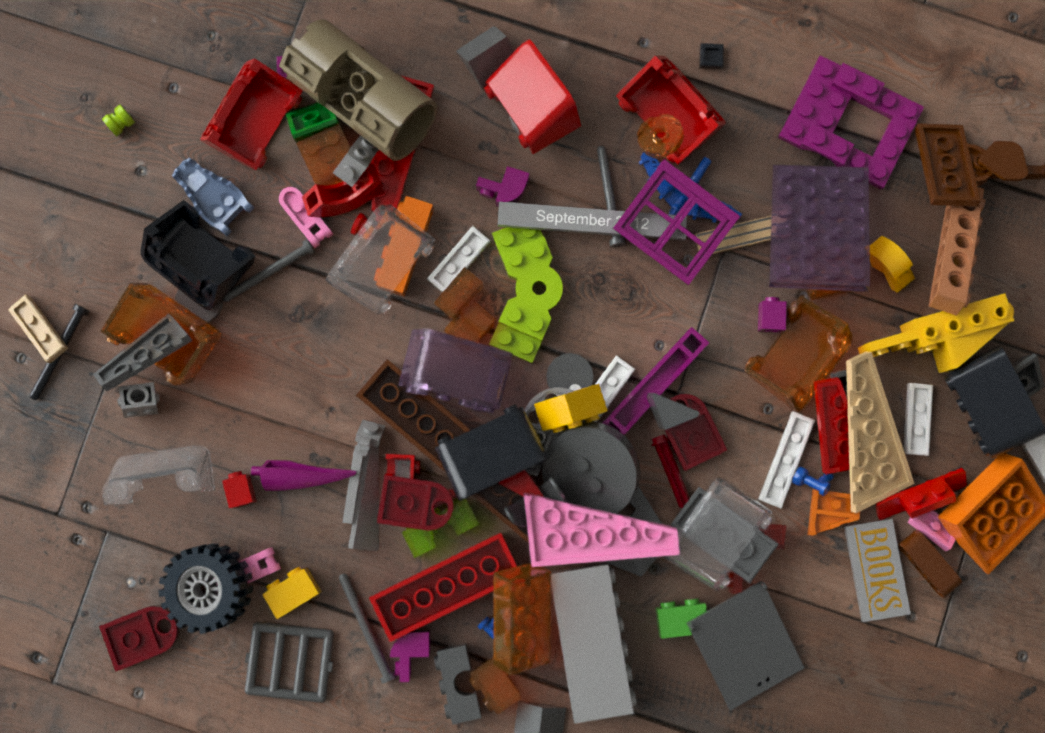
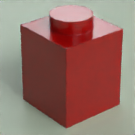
M242 471L228 474L229 479L222 480L229 509L257 502L250 474H242Z

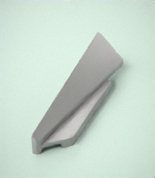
M358 442L355 445L351 470L357 471V474L349 478L342 523L352 524L348 548L377 551L379 549V523H377L379 512V446H371L366 457L357 454L360 448Z

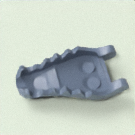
M191 158L182 161L172 174L173 178L184 188L198 214L210 226L222 232L225 236L232 232L228 225L243 209L249 213L254 209V206L233 183L202 168Z

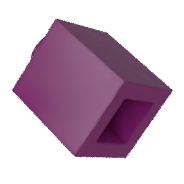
M766 297L765 301H761L758 306V332L782 333L786 330V301H780L778 297Z

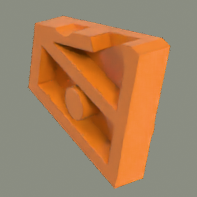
M812 489L807 535L813 536L860 519V512H851L850 494L828 491L825 496H822L818 490Z

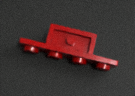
M960 468L948 472L945 475L883 499L875 504L878 519L883 520L903 511H906L910 518L913 519L956 502V495L953 491L966 487V471Z

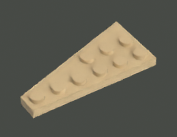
M868 351L846 360L851 512L858 513L915 484L872 352Z

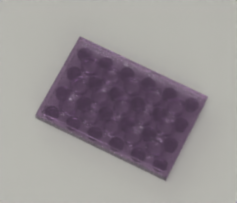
M773 165L769 287L869 291L868 168Z

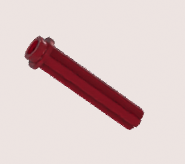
M662 434L651 439L653 442L651 446H655L680 508H683L690 499V496L667 441L669 438Z

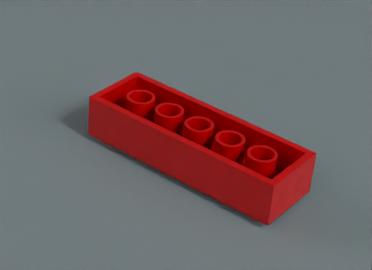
M500 532L372 595L369 599L389 642L522 577V574Z

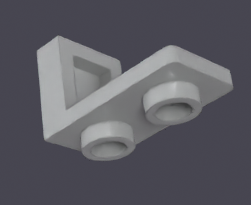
M360 135L333 174L353 187L379 149Z

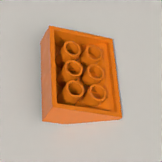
M1004 453L999 455L956 498V502L951 503L938 518L949 535L956 539L955 541L985 573L990 574L1045 518V496L1023 459Z

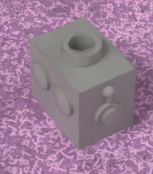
M154 382L119 386L120 397L117 399L118 406L122 409L124 418L158 414L157 403L160 401V395L155 390Z

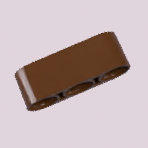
M917 529L898 544L900 551L942 598H946L963 583L958 574Z

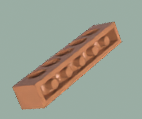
M978 187L981 201L978 206H946L929 307L957 315L963 307L966 308L971 298L968 290L974 279V274H971L977 259L974 251L980 240L977 232L982 225L983 218L980 217V213L986 201L983 199L984 189Z

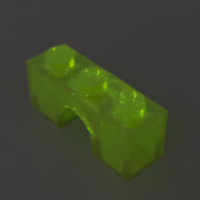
M458 498L454 499L453 513L447 523L454 528L458 536L479 525V522L467 499L459 501ZM439 508L435 509V512L439 515H444L448 511V508L441 512ZM406 528L405 531L401 532L414 558L437 547L433 538L434 530Z

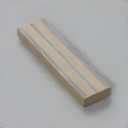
M786 212L734 224L712 255L791 236L792 233ZM715 229L696 233L695 236L705 243ZM697 244L698 251L701 249V246Z

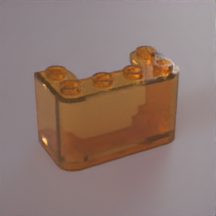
M144 282L129 283L100 332L107 336L106 339L114 345L118 346L120 343L131 344L163 317L170 314L193 341L154 364L164 370L165 380L175 386L192 383L219 341L222 333L156 287Z

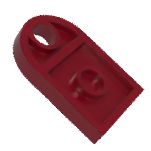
M680 394L670 399L672 401H682L685 406L700 412L698 417L664 430L684 471L727 451L707 407L699 398L690 394Z
M384 475L377 523L427 531L436 530L444 526L452 516L454 507L452 496L443 485L436 482ZM442 500L447 503L448 511L444 515H439L435 512L434 505L437 501Z
M149 606L99 626L115 672L164 653L175 644L179 635V627L176 626L178 620L170 621L167 617L171 613L169 609L163 610L162 606ZM162 619H167L171 623V629L168 633L162 632L159 628Z

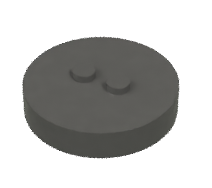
M583 422L581 426L571 429L567 428L562 431L546 450L549 459L542 463L544 483L553 477L566 498L565 502L614 514L620 512L633 497L640 481V462L633 445L618 430L597 422Z

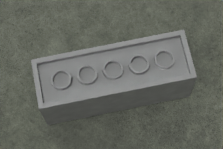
M600 563L549 572L574 723L634 714L633 707L637 706L635 692L632 688H629L628 682L633 681L630 666L625 664L624 657H628L626 642H624V639L621 640L620 632H624L622 617L616 613V608L620 607L618 593L612 589V583H616L614 569L609 567L607 563Z

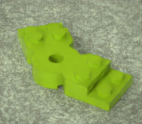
M506 227L493 232L492 236L508 277L516 281L517 297L507 301L489 345L532 364L551 323L549 311L554 309L561 300L563 284L559 274L550 267L553 257L541 230ZM542 284L546 291L542 295H537L532 290L533 286Z

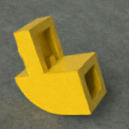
M879 237L864 250L872 267L884 273L891 290L896 293L915 279L910 269L913 264L909 257L896 243L886 237Z

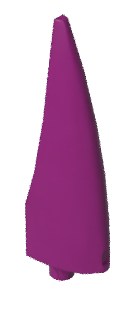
M267 460L262 466H252L251 475L260 476L265 491H284L321 486L357 474L355 470L322 468L290 460Z

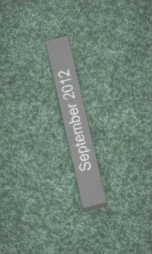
M499 202L497 227L621 236L612 228L625 211ZM639 212L629 226L645 238L659 239L670 223L658 214ZM668 215V216L671 217L672 219H674V217H675L676 215ZM687 216L680 224L685 229L687 224ZM676 229L669 240L685 241L686 235Z

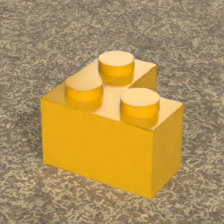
M599 384L534 404L542 431L552 429L553 433L566 430V425H568L569 429L583 425L581 420L584 419L586 423L600 419L598 414L608 411Z

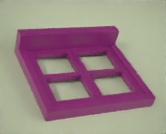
M664 159L612 229L685 284L689 285L740 216ZM663 180L689 198L674 219L648 201ZM695 204L720 221L705 243L680 225ZM644 205L670 223L655 244L629 226ZM676 229L701 246V249L686 268L661 250Z

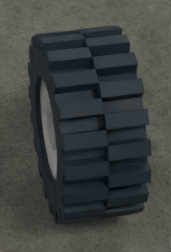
M212 543L185 549L170 559L172 563L165 565L163 569L167 575L160 577L159 584H164V589L158 590L159 597L165 596L166 602L161 603L163 610L169 608L171 611L167 615L170 621L178 619L179 621L176 626L180 629L188 626L187 632L195 633L199 631V634H204L235 622L237 617L245 613L246 610L243 607L250 605L251 598L246 596L253 592V586H248L247 581L253 578L252 573L246 574L244 571L248 567L246 561L239 563L238 559L241 555L237 551L229 553L230 547L226 545L219 547V544ZM202 583L206 586V594L201 590Z

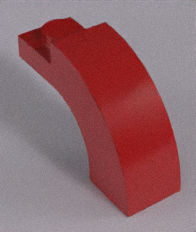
M370 163L353 187L344 181L333 185L315 184L302 196V200L308 217L336 216L352 211L372 199L370 192L381 183L374 164Z

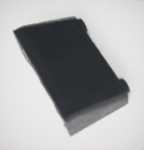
M183 200L144 228L140 250L141 256L148 266L205 310H212L254 264L256 255L250 249L243 246L236 247L232 252L199 226L200 215L194 206Z
M516 404L504 409V415L454 439L451 436H447L437 441L439 446L435 448L436 453L459 501H463L475 493H479L531 466L549 459L523 406L518 408Z

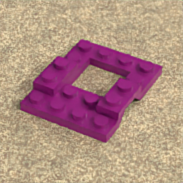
M820 55L778 138L799 149L814 151L830 159L839 169L882 190L924 106L883 87L885 83L845 63L839 65ZM850 99L891 119L873 156L854 148L853 143L833 134Z

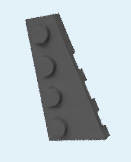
M168 313L93 375L106 391H109L193 340L172 315Z

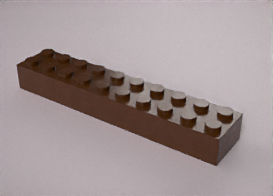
M388 359L356 394L360 400L444 472V467L435 450L439 446L437 441L447 436H451L454 439L470 431L467 426ZM498 483L473 495L529 543L527 527L514 525L504 509L523 498V496Z

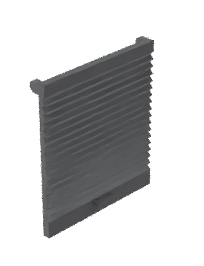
M763 581L754 584L686 623L730 711L804 669L801 659L767 591L768 587Z

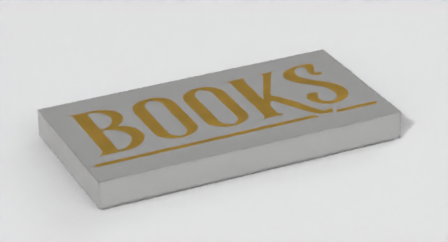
M893 519L844 526L861 621L868 622L911 614Z

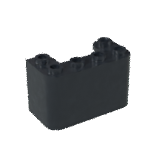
M998 345L965 361L960 367L946 371L948 376L944 377L951 392L957 391L960 398L956 402L962 413L968 412L971 418L968 424L974 435L979 433L981 440L977 442L985 457L990 455L993 459L1045 435V426L1002 346Z

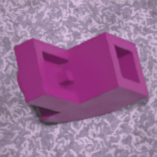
M507 166L502 183L478 177L476 190L480 191L479 194L486 198L497 197L495 201L497 207H499V202L517 203L525 193L529 181V173Z
M414 630L398 638L393 644L390 657H400V661L395 662V675L400 676V682H410L411 657L430 656V630Z

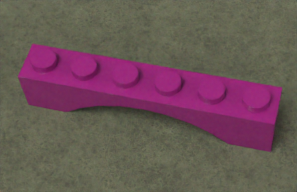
M691 327L602 424L608 425L625 435L650 407L646 398L648 393L661 395L709 342Z

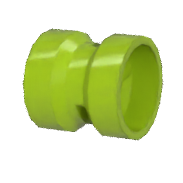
M121 104L114 109V114H107L102 118L103 122L116 137L123 133L125 126L131 127L135 123Z

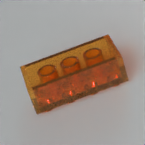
M531 563L494 572V666L509 675H514L549 664L551 643V570L542 566L532 567Z

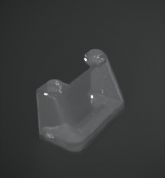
M380 205L355 236L329 272L325 281L375 314H385L392 305L390 301L392 296L390 295L414 262L422 256L426 258L434 248L432 243L435 239L392 205Z
M191 445L120 457L116 460L103 487L104 505L132 504L133 495L137 491L143 490L142 479L175 474L177 486L185 492L215 491L209 450L202 445Z
M718 477L709 487L678 533L680 555L664 556V558L716 592L720 589L724 590L731 581V578L728 577L730 569L755 533L760 529L765 531L773 520L770 517L773 511L727 479Z

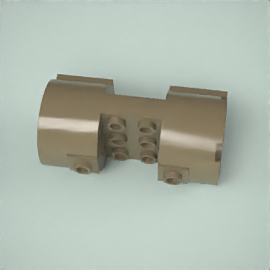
M320 19L309 24L306 27L308 32L300 40L295 38L291 45L286 46L279 67L287 74L286 78L343 120L393 161L401 160L413 152L430 131L437 115V103L401 75L394 73L366 52L364 47L328 20Z

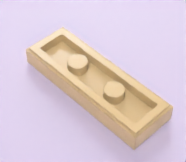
M25 294L8 309L47 363L51 364L68 349L29 295Z

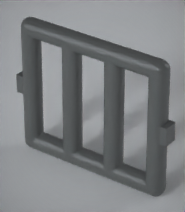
M255 622L252 627L250 651L246 653L245 663H248L245 693L254 696L318 703L325 702L329 672L333 670L331 655L334 632L329 629ZM262 632L276 634L269 687L255 686ZM285 635L300 636L293 690L279 688ZM309 637L324 639L317 692L303 691Z

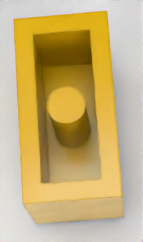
M297 567L287 573L288 579L280 582L278 579L266 586L268 591L262 595L276 619L283 617L322 592L308 567L302 570L300 567Z

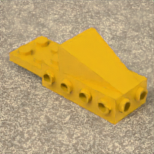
M1000 294L969 303L957 315L941 311L913 319L900 325L902 333L869 342L858 347L859 354L866 351L872 352L874 358L888 353L889 348L891 352L907 348L908 353L916 351L917 355L932 350L938 372L942 373L960 367L1006 325L1014 321V309L1011 303H1008L1006 294Z

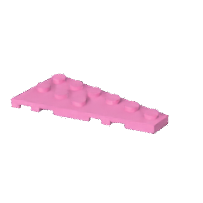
M524 493L532 567L680 555L678 533L675 527Z

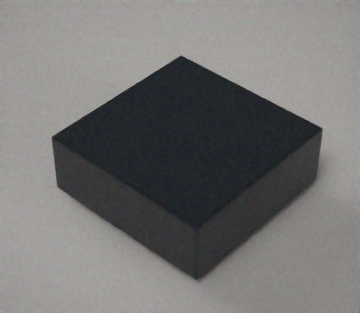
M701 43L699 68L722 69L724 44Z

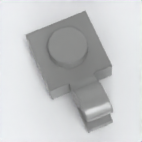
M362 420L355 441L359 442L360 445L357 454L367 457L371 446H379L385 431V425Z

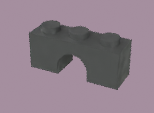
M467 644L438 649L437 656H434L436 671L441 670L443 680H439L441 694H446L448 704H444L446 718H451L452 725L480 719L482 713L477 691L462 692L455 684L457 674L462 671L471 670Z

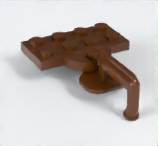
M917 124L915 128L931 205L978 206L981 199L977 186L985 184L990 178H998L1004 181L1045 178V164L1043 166L1027 165L1022 147L1015 142L995 141L985 150L977 145L967 143L963 125Z

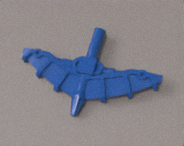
M643 152L639 164L644 165L650 178L660 162ZM703 157L690 179L698 184L712 161L707 157ZM665 180L657 188V191L660 193L659 199L664 198L671 207L669 215H677L689 199ZM721 201L723 204H725L727 207H729L732 211H734L741 217L742 214L740 212L735 210L731 205H727L726 203ZM697 204L687 214L692 216V220H696V217L712 219V223H716L717 220Z

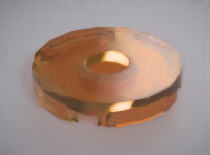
M659 114L655 118L652 116L640 125L637 131L638 144L641 150L648 156L655 158L666 157L673 154L681 146L684 140V130L680 121L672 115ZM660 132L666 133L663 138H655L656 134Z

